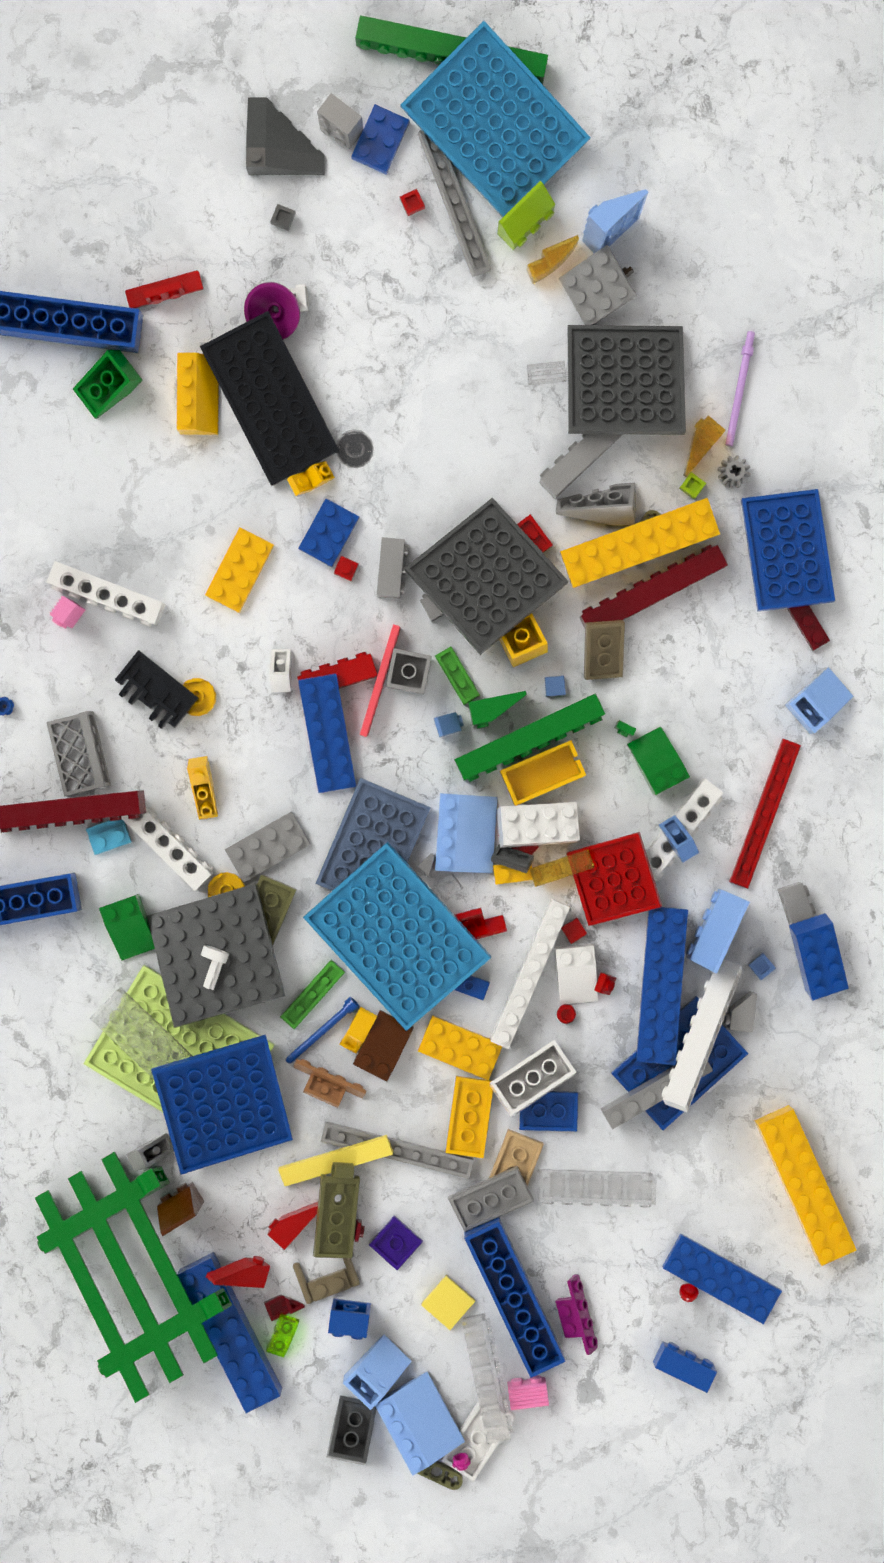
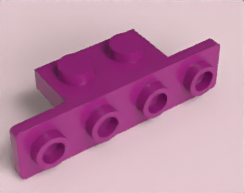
M575 1274L567 1281L571 1297L558 1298L555 1302L565 1338L582 1337L586 1355H591L598 1348V1340L594 1334L593 1321L589 1315L588 1302L584 1296L582 1281H580L579 1274Z

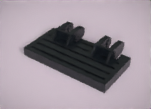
M140 650L135 653L115 678V681L120 685H123L127 679L129 680L119 693L121 697L126 696L133 685L138 687L128 701L131 705L137 699L150 709H153L157 703L159 704L150 715L149 720H155L163 709L168 711L158 724V727L161 729L167 723L176 728L199 699Z

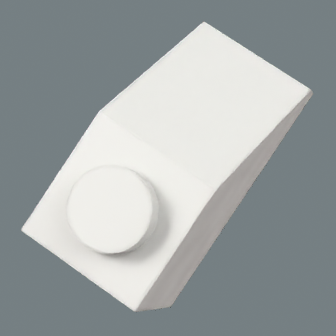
M291 649L271 650L269 674L271 692H291Z

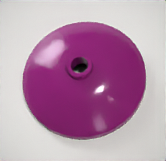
M265 282L257 285L249 292L244 304L246 322L269 311L283 340L294 333L300 321V307L296 297L287 287L275 282ZM274 306L278 307L279 312H275Z

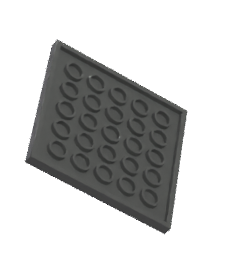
M568 325V434L685 435L683 326Z
M493 497L405 567L407 574L480 655L568 584V580Z
M257 884L147 915L174 1028L285 996ZM204 945L229 953L227 962L222 965L214 990L203 987L212 961L201 956Z

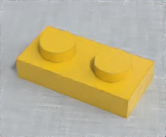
M500 864L493 865L495 884L534 880L532 864L527 873Z

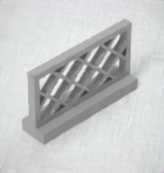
M85 711L46 722L64 797L111 786L93 711ZM79 718L81 726L77 732L70 725L74 719ZM60 724L65 727L60 736L55 733L53 725ZM67 730L76 734L71 743L63 738ZM79 737L85 741V746L82 750L75 746ZM61 741L69 745L65 754L61 753L58 748ZM72 748L80 752L76 762L68 757ZM83 755L89 758L90 764L87 769L79 764ZM65 760L74 764L69 773L63 769ZM76 767L85 771L80 780L72 775ZM88 774L94 778L95 785L88 786L83 783ZM70 778L78 783L73 791H69L67 785Z

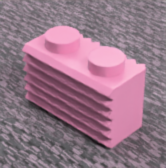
M61 596V599L56 603L57 605L54 606L55 609H52L50 615L53 617L52 621L65 629L67 626L73 628L85 609L73 600Z
M537 1375L527 1380L514 1378L511 1382H507L511 1411L549 1406L545 1377L541 1378V1376Z

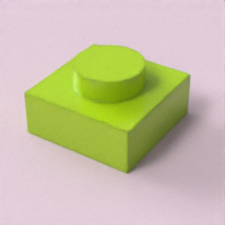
M690 472L679 489L695 500L706 485V482Z

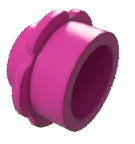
M459 1453L453 1457L452 1466L459 1471L466 1470L471 1464L467 1453Z

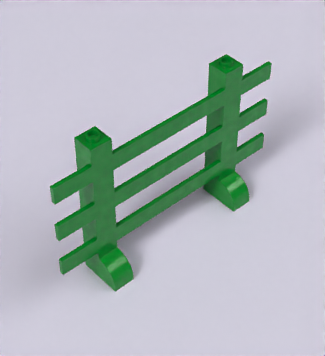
M113 1152L101 1160L116 1191L97 1201L83 1171L76 1173L68 1178L83 1210L70 1218L63 1219L49 1190L35 1197L50 1228L37 1236V1244L42 1252L44 1251L45 1254L58 1248L60 1249L110 1351L109 1354L97 1360L98 1370L105 1378L120 1371L136 1403L150 1394L134 1362L154 1351L169 1383L182 1377L184 1374L168 1342L185 1332H188L203 1363L215 1358L218 1354L202 1323L232 1306V1303L224 1288L196 1304H192L141 1203V1200L170 1184L162 1166L147 1170L131 1182L116 1152ZM125 1209L178 1314L161 1324H158L107 1221ZM93 1229L144 1331V1334L126 1344L73 1240Z

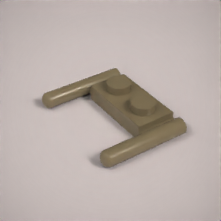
M343 1258L346 1268L311 1280L308 1283L300 1263L293 1264V1269L306 1304L360 1285L351 1258Z

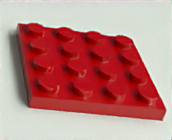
M640 832L567 852L588 926L662 907Z

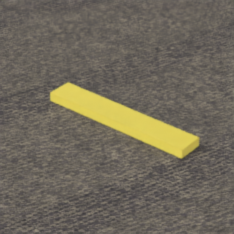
M384 1135L280 1166L278 1171L284 1186H289L319 1177L321 1174L331 1173L333 1162L353 1163L356 1166L393 1155V1149L388 1136Z

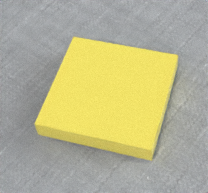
M445 1275L421 1303V1306L451 1330L474 1304L475 1299L449 1276Z

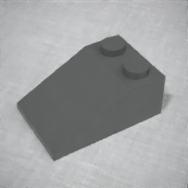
M340 1395L326 1458L360 1465L366 1464L377 1409L375 1406L370 1410L360 1399Z

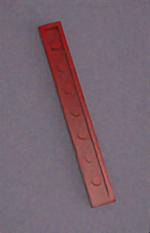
M786 739L781 740L729 882L747 889L749 888L801 745Z

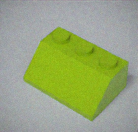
M541 181L498 221L497 234L512 250L517 246L519 248L523 246L527 241L526 237L530 233L535 234L540 229V224L544 220L548 221L555 213V203Z

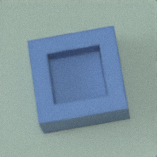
M564 676L545 677L546 697L566 695Z
M764 953L748 964L760 980L776 969Z

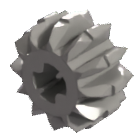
M738 455L735 456L734 460L731 456H728L727 461L722 460L721 462L723 467L718 468V471L722 473L718 476V479H725L722 482L723 485L729 482L730 489L733 488L734 484L737 488H740L741 483H747L745 477H750L751 473L746 471L750 468V465L744 466L743 464L746 462V459L740 462ZM733 469L734 471L737 470L738 473L735 475L734 473L731 474L730 471Z

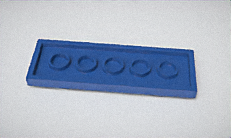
M337 674L299 679L298 683L318 793L356 787Z
M681 1233L662 1266L666 1271L763 1325L782 1292L775 1285Z

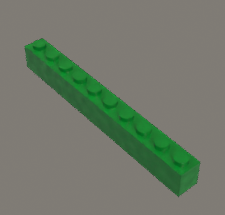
M360 15L355 40L356 46L363 50L373 49L381 54L392 53L400 58L411 57L419 62L430 61L439 66L467 37ZM509 47L543 85L548 54Z

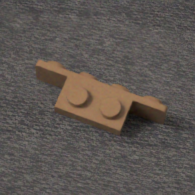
M296 1059L293 1067L310 1075L303 1093L336 1108L339 1107L345 1091L360 1098L365 1096L366 1090L363 1089L362 1085L357 1083L351 1084L340 1075L333 1076L322 1067L316 1068L311 1066V1063L307 1060Z

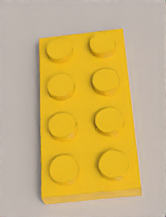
M239 527L205 596L240 613L274 544Z
M432 1015L418 1052L489 1081L502 1046L491 1042L490 1038Z
M456 1076L445 1153L484 1158L493 1090L490 1087L491 1080Z

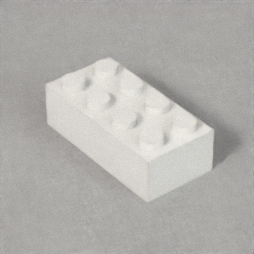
M577 802L501 806L497 809L500 848L569 844L580 841Z
M553 1040L490 1082V1087L509 1116L513 1117L573 1077L576 1071L556 1041Z

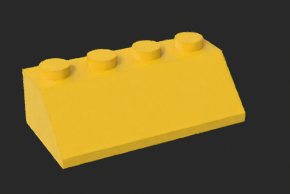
M177 353V431L180 435H218L219 383L204 354Z

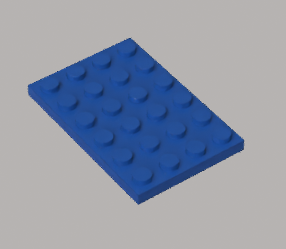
M818 489L742 498L741 506L757 612L835 602Z
M697 996L680 1010L677 1054L679 1050L682 1051L684 1036L690 1032L692 1027L690 1026L691 1018L697 1014V1004L699 1001ZM721 1025L708 1058V1063L713 1071L700 1079L691 1105L748 1055V1052L723 1025ZM635 1050L611 1074L630 1092L674 1065L636 1062ZM664 1100L645 1110L663 1131L684 1113L682 1110L665 1105Z

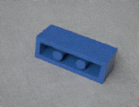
M662 1341L653 1360L656 1369L708 1393L717 1374L713 1362L705 1358L701 1360L697 1358L695 1353L689 1350L685 1352L679 1349V1346L673 1342L666 1343Z

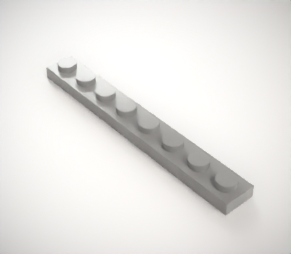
M420 130L418 132L420 142L472 277L488 273L491 267L451 162L430 138Z
M325 1122L321 1142L347 1147L382 1135ZM388 1137L393 1149V1155L384 1158L470 1179L474 1163L473 1158L445 1153V1151Z

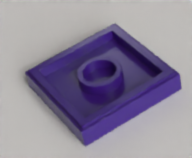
M394 1215L372 1239L369 1246L392 1267L398 1270L422 1244L423 1240Z

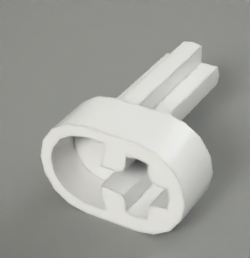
M299 284L295 288H290L289 290L298 301L300 312L309 311L306 284Z
M204 945L201 956L212 961L203 987L214 990L222 965L227 962L229 953Z

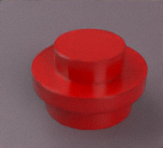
M568 1004L561 1005L557 1010L558 1020L564 1024L574 1021L576 1017L575 1009Z
M686 1283L681 1285L679 1294L682 1300L693 1302L698 1297L699 1291L697 1287Z

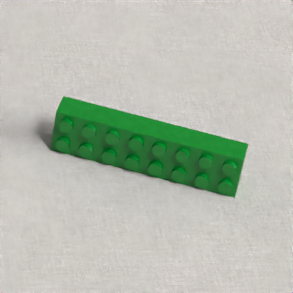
M595 693L454 759L463 780L468 779L471 782L480 778L478 774L485 771L488 774L497 770L496 765L498 764L508 765L515 761L513 757L520 755L523 758L531 754V749L535 747L538 750L550 745L549 741L552 739L559 741L567 737L566 733L571 730L574 734L584 729V724L588 722L590 725L602 721L601 716L605 715V712Z

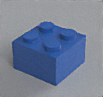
M333 1298L328 1333L335 1337L351 1336V1338L356 1340L367 1338L371 1303Z

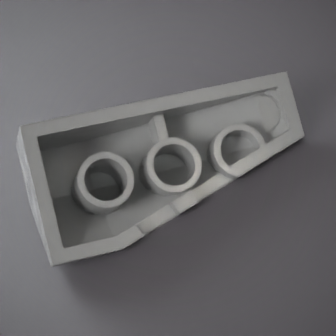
M635 483L614 484L609 486L610 489L599 492V489H595L589 495L576 494L558 499L556 514L615 526L633 525L636 519Z

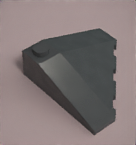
M248 97L246 169L248 175H325V155L320 150H317L310 143L311 141L301 131H298L281 111L279 112L272 105L273 103L267 97Z

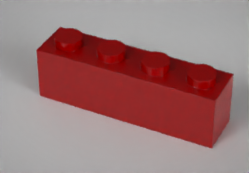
M362 652L356 654V658L348 660V657L337 660L338 664L330 666V663L319 666V670L313 672L311 669L300 672L301 676H297L299 680L336 673L339 689L375 678L378 674L371 653Z

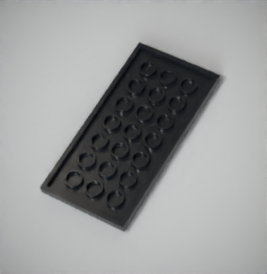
M269 311L200 346L271 486L339 452Z

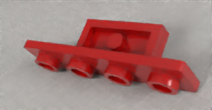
M196 270L128 289L125 291L129 308L136 309L150 304H159L168 299H177L182 295L197 292L204 288L200 273Z
M481 908L454 914L476 939L507 931L503 915L484 920Z

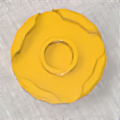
M192 678L183 683V686L199 698L188 714L192 716L208 714L216 703L214 687L208 681L201 678Z
M220 873L210 881L207 890L208 897L245 887V884L234 873Z

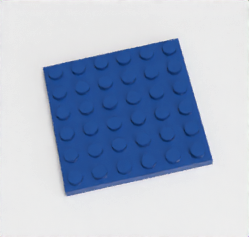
M266 1035L151 1069L181 1175L293 1140Z

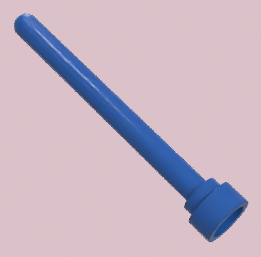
M351 996L346 999L343 1008L287 1056L286 1062L291 1064L348 1013H355L360 1008L359 1004Z

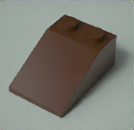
M380 1010L354 1059L353 1065L387 1082L414 1027L411 1026L406 1031L393 1016Z
M193 1182L188 1185L184 1183L176 1188L177 1192L172 1195L169 1192L160 1198L161 1201L157 1205L162 1236L198 1214L204 1200Z

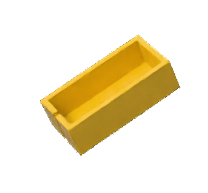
M572 740L500 770L514 806L586 776L580 759L576 761L573 759L578 754Z

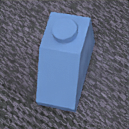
M456 712L434 718L439 738L462 731L461 727L464 726L461 715L457 716Z
M676 815L659 824L660 829L682 863L699 853L693 838Z

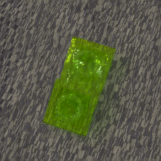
M281 1314L274 1327V1333L266 1346V1352L284 1358L295 1335L299 1319Z

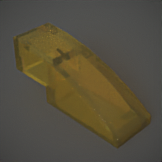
M578 235L543 249L542 259L527 264V273L532 284L553 273L568 259L578 245Z
M587 849L534 866L529 870L534 885L537 887L592 869L594 865Z

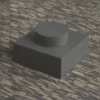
M277 204L270 222L272 225L289 231L296 212Z

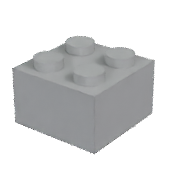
M331 93L317 111L320 130L327 136H333L341 147L346 146L348 149H351L363 131L362 116Z
M393 648L386 687L424 695L432 656Z

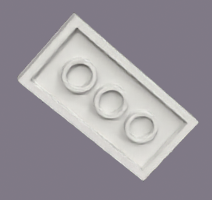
M482 1394L460 1428L465 1442L442 1457L441 1461L474 1482L515 1419V1414L485 1394ZM459 1453H467L471 1461L468 1468L463 1471H459L452 1466L453 1457Z

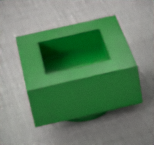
M620 720L617 721L614 727L618 730V734L626 738L628 735L633 736L636 728Z

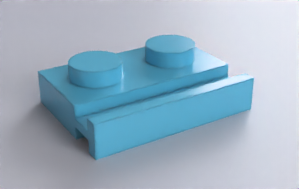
M109 820L86 829L94 855L132 842L123 820Z

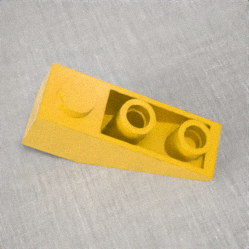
M208 756L188 759L187 771L199 820L218 817Z

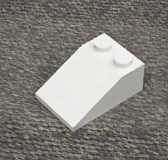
M582 944L554 947L560 1005L598 1001V992L594 990L597 983L594 945Z

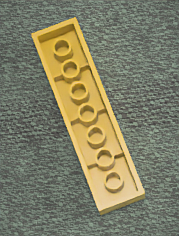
M708 498L565 549L560 551L572 588H576L720 535Z
M787 1105L754 1120L819 1264L823 1266L857 1251L794 1109Z

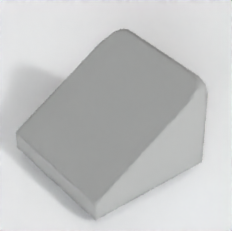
M433 853L419 864V868L427 877H429L435 855Z

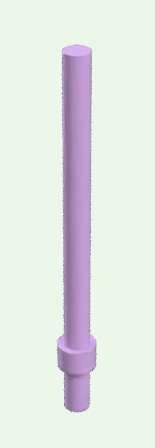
M753 331L747 332L745 346L742 347L741 355L743 357L725 443L727 446H733L749 361L754 351L752 346L755 332Z

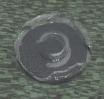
M352 429L346 431L336 442L339 452H337L338 459L349 468L357 469L364 467L373 457L374 446L372 439L361 430Z

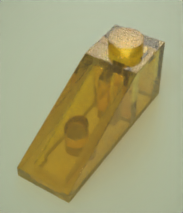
M709 415L705 420L701 418L694 426L696 430L692 436L683 473L685 477L689 475L726 431Z

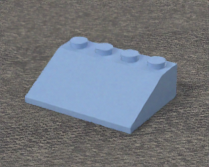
M644 189L604 201L599 206H593L588 212L586 228L583 231L582 241L593 253H596L606 245L611 246L640 218L648 191Z
M440 793L435 871L493 873L491 856L494 853L497 797Z
M718 889L717 892L714 891L710 900L712 902L711 907L705 910L702 917L704 922L702 926H698L694 935L696 937L694 944L691 943L686 952L689 960L714 973H718L750 903L721 889Z
M428 1371L389 1392L375 1405L412 1476L431 1466L465 1442Z

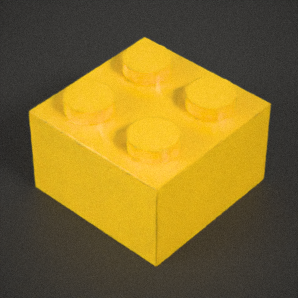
M532 613L499 640L513 668L548 652V643Z

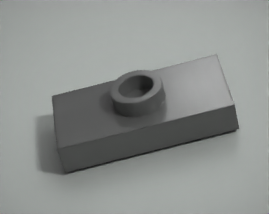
M498 844L491 856V862L524 873L528 872L534 861L533 855L509 847L500 848V844Z

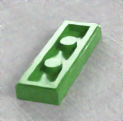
M451 646L435 655L463 705L480 696Z

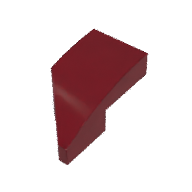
M282 1294L263 1302L271 1321L305 1308L303 1303Z

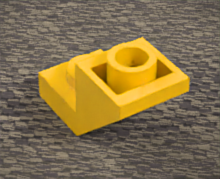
M324 461L313 464L305 472L290 476L287 481L295 496L316 489L335 477L327 462Z
M360 1007L339 1045L357 1053L374 1024L377 1015Z

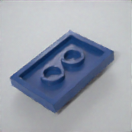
M374 104L351 156L352 160L387 175L410 120Z
M326 498L298 549L333 567L360 517Z
M550 1091L520 1111L519 1130L577 1132L578 1092Z

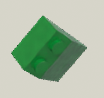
M107 350L75 385L73 390L92 416L97 419L128 396L143 380L120 350Z
M526 691L468 702L472 726H477V729L488 727V723L493 722L527 695Z
M662 727L627 744L653 795H657L690 778L682 760Z
M139 894L99 908L104 925L121 961L155 949L147 914Z

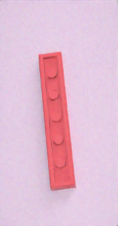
M393 624L361 728L360 735L364 737L369 735L392 659L393 648L396 646L401 629L398 625Z

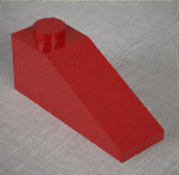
M318 1201L282 1215L278 1220L275 1218L268 1226L270 1229L267 1235L285 1250L316 1216Z
M253 1256V1258L245 1257L207 1273L206 1278L214 1285L264 1288L270 1265L260 1256Z

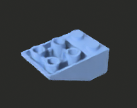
M828 667L786 703L785 706L808 733L813 734L824 726L853 695Z
M384 1334L344 1375L343 1384L371 1410L386 1395L411 1363V1360Z

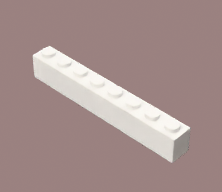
M552 898L550 899L490 1037L491 1042L509 1049L570 909L568 905Z
M723 960L718 973L711 971V979L705 983V994L703 998L699 999L697 1014L693 1015L690 1021V1026L692 1027L690 1032L684 1036V1047L677 1054L676 1067L672 1068L669 1074V1085L665 1086L662 1092L665 1105L684 1112L689 1110L742 974L741 965L727 960Z

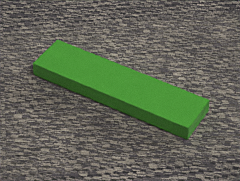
M331 959L280 1018L295 1029L342 977L345 971Z

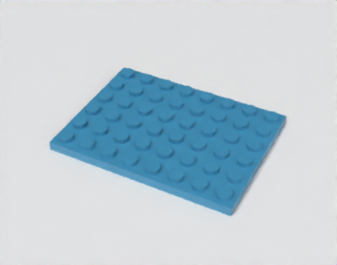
M485 21L400 105L405 113L502 217L539 181L545 185L591 138Z
M388 842L303 917L406 1031L492 957Z

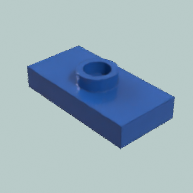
M471 975L454 990L484 1001L490 982Z

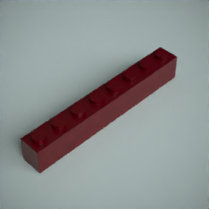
M710 544L701 549L702 553L696 556L692 553L685 557V562L679 565L677 562L667 567L668 570L661 574L658 571L650 575V580L644 582L642 579L633 584V589L627 591L625 588L616 593L617 597L611 600L608 597L600 601V606L594 609L592 606L582 611L583 614L579 617L584 628L585 623L625 620L725 568L728 564L719 546L712 547Z
M144 790L0 806V833L12 832L14 827H18L19 831L30 830V826L36 825L37 829L49 828L48 824L55 823V827L67 826L66 822L73 821V825L85 824V820L91 819L92 823L103 822V818L110 817V821L122 820L121 816L128 815V819L140 818V814L146 813Z

